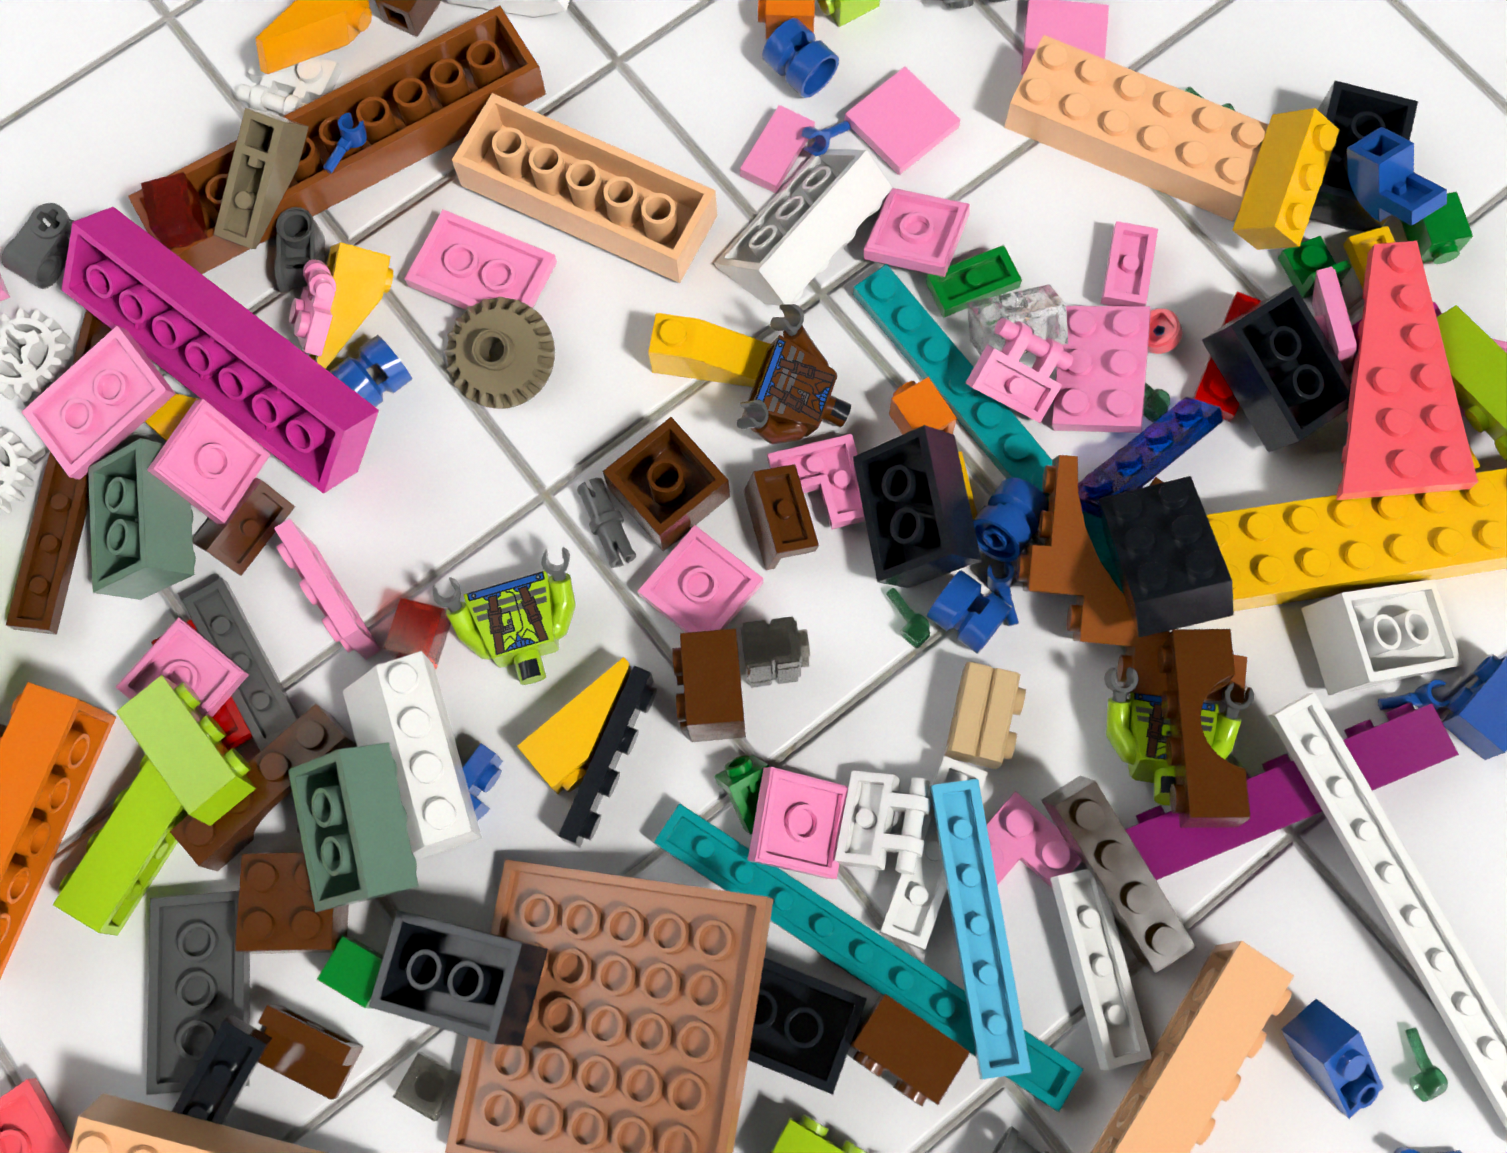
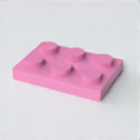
M443 209L404 279L409 287L464 310H467L468 306L480 303L482 299H493L499 296L517 299L533 308L557 261L555 255Z
M1063 306L1060 343L1063 346V350L1073 356V362L1067 370L1057 367L1056 382L1062 386L1054 398L1053 430L1142 433L1151 317L1150 306Z
M117 325L29 404L22 413L67 475L80 480L88 473V467L104 459L176 393L128 330Z
M290 518L276 526L274 529L282 540V543L276 546L286 564L291 569L294 568L302 578L299 585L313 605L317 604L326 616L321 620L336 642L340 641L348 653L355 649L366 660L381 651L316 545Z

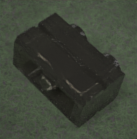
M793 616L771 619L770 624H767L765 620L743 623L741 637L747 684L753 688L771 685L773 680H776L778 684L798 682L799 677H801V668L809 667L810 648L807 629L798 630L797 620H794Z

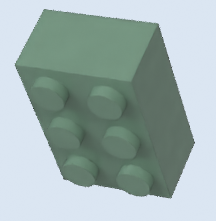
M140 438L88 467L93 593L142 600L195 575L196 556L193 551V511L191 504L147 471L150 464L165 445L163 443Z
M389 742L339 749L288 769L315 912L359 903L419 886L416 875L417 862L411 851L406 826L407 814L401 802L397 782V765L392 758Z

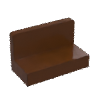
M792 464L753 471L744 489V497L765 570L775 569L781 558L815 552L819 547V543L796 465Z
M254 478L225 524H216L209 518L193 538V544L209 553L236 574L242 576L275 534L274 528L283 523L296 506L264 481Z
M266 1005L257 1023L267 1027L264 1033L272 1037V1040L258 1063L330 1100L337 1099L363 1046L282 1005Z

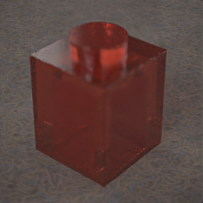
M184 172L141 183L149 227L165 247H187L195 241L208 238L199 193Z
M401 597L384 649L394 659L422 651L434 664V668L437 669L451 626L445 609Z

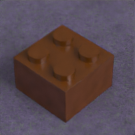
M672 417L602 471L608 490L663 552L686 534L694 525H697L730 498L729 480Z
M736 628L680 633L681 648H672V656L677 685H684V693L676 694L678 722H680L681 730L689 731L692 742L745 738Z
M304 853L242 854L235 951L251 954L331 953L335 950L342 936L347 937L349 905L315 912Z
M887 994L880 995L856 1031L851 1043V1047L857 1050L852 1058L854 1061L878 1077L881 1076L884 1070L898 1079L893 1088L921 1107L926 1099L939 1105L970 1054V1051Z

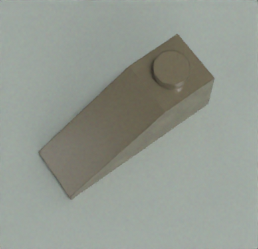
M245 108L213 235L250 249L257 248L298 169L309 126L270 112Z

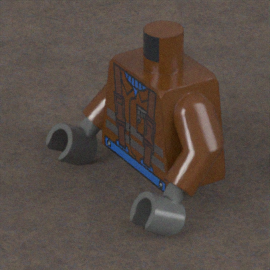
M780 304L779 308L783 311L784 317H773L771 319V328L776 331H783V336L779 335L767 348L749 399L746 402L740 403V407H743L745 410L742 418L737 420V427L739 429L751 428L754 433L770 444L799 441L803 437H808L820 426L822 420L841 428L851 410L850 403L831 395L837 379V373L829 367L828 361L803 327V311L801 307L795 304Z

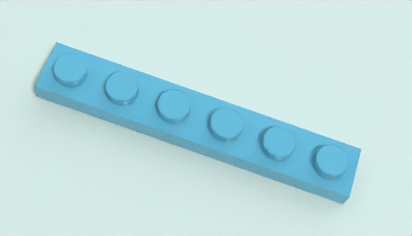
M978 779L931 785L930 792L979 1077L983 1080L1030 1073V1063Z

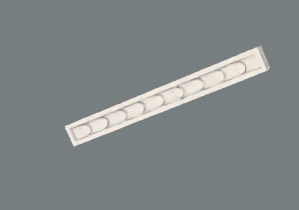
M1308 693L1268 715L1507 1130V1022L1316 693Z

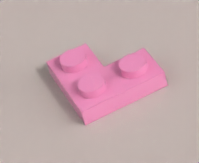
M852 434L767 454L770 468L796 465L804 493L821 490L831 530L865 521L853 457L858 455Z
M1016 791L986 824L997 885L1015 864L1021 860L1053 888L1050 877L1072 873L1082 861L1074 849L1065 841L1059 829Z

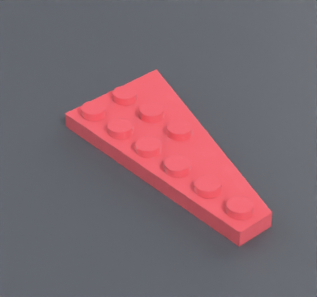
M1418 242L1374 244L1367 256L1362 295L1364 299L1363 316L1358 326V355L1354 359L1346 420L1349 423L1347 442L1342 452L1341 463L1344 465L1342 481L1338 485L1336 500L1471 489L1478 483Z

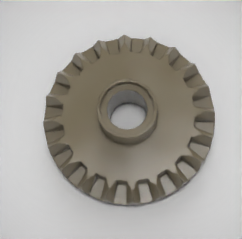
M500 296L493 299H482L480 303L468 306L467 311L461 317L455 319L452 331L447 334L448 346L444 351L448 362L446 369L451 374L454 385L460 389L465 397L479 405L495 409L519 406L536 396L551 375L555 360V346L550 328L535 309L517 299ZM502 341L504 345L503 356L498 361L492 362L489 357L490 348L494 343Z

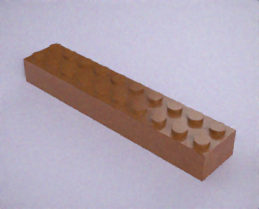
M499 5L283 116L309 127L298 169L259 244L277 236V219L285 210L299 207L307 210L313 217L466 137L492 93L521 106H525L546 95L539 65L501 6ZM345 113H350L353 120L352 129L356 128L362 120L364 121L367 140L360 147H350L332 174H330L322 167L341 138L338 127L339 118ZM237 140L128 196L146 231L201 274L250 250V248L213 235Z

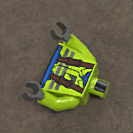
M562 547L564 562L560 565H554L548 560V551L546 549L541 561L544 571L463 594L465 602L459 601L461 597L458 581L452 577H449V581L455 589L454 594L451 597H442L439 595L436 586L433 585V597L438 605L448 607L446 615L459 640L477 656L486 660L493 659L499 668L515 664L520 684H533L546 678L541 656L559 650V639L568 633L575 611L576 603L571 576L565 573L570 562V553L565 547Z
M1110 668L1104 677L1106 686L1113 691V697L1109 698L1107 703L1106 737L1121 761L1128 764L1130 777L1136 781L1154 783V801L1160 805L1170 806V788L1172 784H1176L1174 766H1169L1166 760L1167 737H1172L1170 719H1164L1162 714V696L1132 693V690L1138 684V674L1134 668H1127V681L1124 686H1118L1115 680L1116 668ZM1234 683L1227 684L1221 692L1222 701L1226 705L1224 712H1219V704L1203 702L1201 724L1204 735L1213 750L1223 759H1226L1232 752L1242 721L1238 718L1239 711L1249 707L1254 700V693L1251 687L1247 688L1244 701L1237 705L1230 698V692L1233 689Z

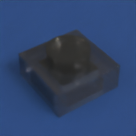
M418 1052L393 1098L430 1120L438 1121L458 1086L461 1075L423 1052Z

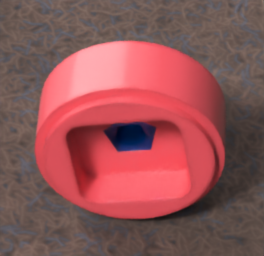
M1168 309L1151 310L1148 352L1154 354L1166 353L1179 344L1182 338V326L1178 317Z

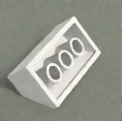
M828 149L821 156L812 155L714 264L720 271L763 303L780 306V304H793L803 295L804 288L814 276L820 274L829 266L830 258L838 249L854 238L856 229L862 222L879 210L882 200L893 188L867 150Z
M420 651L376 665L344 689L343 694L357 747L390 743L392 758L397 765V782L401 802L407 814L406 826L411 851L415 859L419 860L482 839L434 664L426 655Z

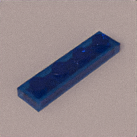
M1185 397L1173 408L1149 425L1143 432L1078 483V494L1082 511L1102 518L1099 498L1142 488L1223 422L1221 408L1189 397Z

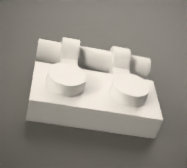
M257 53L248 74L252 81L258 84L254 87L241 84L237 90V98L250 103L253 109L265 112L270 109L283 113V116L310 103L311 100L314 101L332 92L342 71L338 62L316 56L276 72L266 74L260 70ZM280 90L292 95L284 97L277 95V92Z
M852 771L835 861L842 866L885 870L887 853L892 852L898 853L895 870L904 874H914L917 857L922 856L924 841L920 839L924 816L929 815L931 800L927 798L930 781L923 778H912L909 794L898 793L901 780L894 774ZM895 811L905 812L902 835L891 834Z

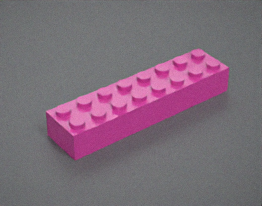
M110 207L72 222L62 291L111 329L117 325L127 329L149 359L198 397L206 400L243 432L323 494L358 472L379 413L375 406L115 207Z

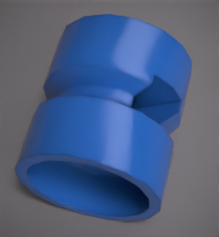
M791 18L781 24L769 37L762 53L763 60L780 76L786 75V82L804 98H809L823 89L832 79L839 65V57L821 40L816 41L815 34L797 18Z
M376 335L359 348L358 358L347 357L329 370L331 374L375 407L383 402L384 392L388 391L394 394L413 379L397 355L379 335ZM373 365L382 374L376 381L366 371V369Z
M1008 478L1001 482L990 497L988 506L984 505L973 519L978 546L983 553L1001 562H1011L1019 557V554L1022 553L1031 540L1032 535L1039 529L1041 511H1048L1049 502L1041 490L1032 483L1020 478Z
M960 570L938 596L926 617L945 631L957 630V639L978 654L1000 627L1013 607L993 592L987 595L981 593V584Z

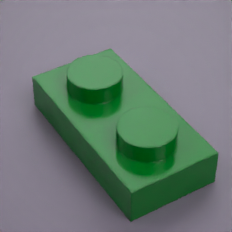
M1004 245L949 266L945 277L929 274L926 278V284L943 318L1020 288L1022 282Z

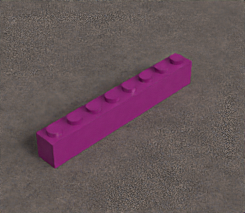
M1412 702L1385 713L1388 722L1374 727L1371 719L1344 730L1347 738L1343 741L1372 791L1459 755L1433 704L1415 710ZM1288 753L1262 763L1264 773L1249 778L1246 772L1251 818L1240 827L1180 828L1179 814H1173L1172 810L1165 813L1162 805L1136 815L1139 824L1125 830L1155 880H1159L1322 812L1317 800L1295 762L1291 761Z

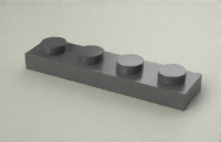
M221 577L182 599V602L199 634L249 674L231 696L258 748L262 751L292 725L299 716L228 582Z

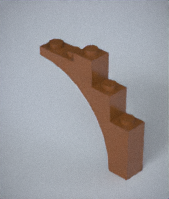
M1058 455L1052 459V466H1045L1042 489L1043 492L1049 493L1048 511H1041L1038 533L1040 538H1045V546L1030 545L1026 548V554H1019L1016 572L1017 581L1023 582V591L1077 596L1076 605L1070 604L1067 613V631L1073 632V641L1127 646L1126 655H1120L1118 660V682H1124V686L1127 681V668H1134L1138 674V684L1132 690V693L1162 696L1163 691L1168 690L1166 673L1161 674L1158 669V648L1164 644L1171 632L1165 631L1138 637L1125 595L1120 591L1100 562L1085 527L1078 494V456ZM1233 654L1235 676L1229 682L1234 683L1233 689L1230 692V698L1232 702L1242 703L1244 701L1248 657ZM1223 689L1210 694L1205 700L1222 701L1221 692Z

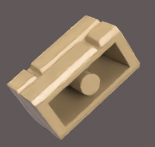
M966 662L962 670L944 756L991 769H998L1002 765L1004 758L1012 759L1017 739V733L1009 731L1012 715L1020 716L1026 695V689L1018 687L1021 674L974 662Z

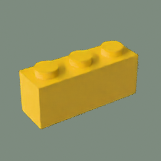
M1316 108L1272 114L1232 229V231L1257 250L1300 247L1339 129Z

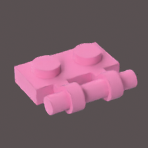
M312 259L303 268V276L308 286L303 288L301 299L294 298L290 309L289 323L294 324V335L298 337L303 352L322 356L333 316L330 310L336 292V283L327 265L320 260Z
M1001 318L997 322L994 331L997 335L1005 338L1006 344L1002 351L987 344L966 384L1041 423L1062 386L1049 377L1055 366L1062 370H1067L1072 365L1073 356L1063 350L1061 343L1051 338L1045 340L1033 334L1030 326L1021 321L1013 323L1006 318ZM1025 350L1036 355V361L1032 368L1019 362Z

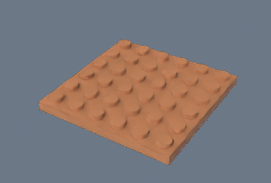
M505 859L490 933L548 949L522 1046L492 1044L468 1037L445 1153H733L773 899L765 896Z

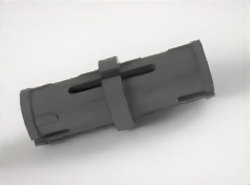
M593 478L589 481L595 492V497H593L590 488L588 489L586 482L578 486L577 492L581 496L591 518L589 523L591 532L594 535H598L609 560L610 567H621L624 564L617 551L618 548L627 563L636 558V553L633 551L622 527L624 522L623 516L619 510L614 509L603 479Z

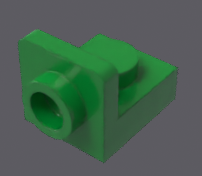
M1321 236L1302 242L1300 247L1284 249L1278 257L1292 285L1296 286L1303 299L1313 296L1317 270L1333 267L1341 288L1343 285L1342 280L1352 268L1348 260L1336 264Z
M743 755L730 760L724 766L725 770L714 777L718 785L726 790L743 829L751 835L754 827L763 768L769 767V765L754 755Z

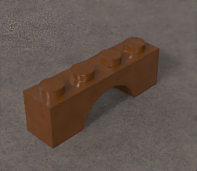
M1174 629L1164 644L1158 648V669L1161 674L1166 673L1168 690L1162 693V714L1164 719H1170L1172 737H1167L1166 760L1169 766H1174L1176 784H1172L1170 788L1171 810L1173 814H1179L1180 828H1237L1251 818L1246 770L1226 761L1213 750L1204 735L1201 724V710L1205 698L1225 688L1235 676L1231 629Z
M314 704L248 762L251 770L246 775L256 787L253 792L211 826L188 815L169 832L199 867L218 872L254 840L255 830L263 818L281 800L292 793L288 769L339 749L357 747V744L332 714L318 704Z

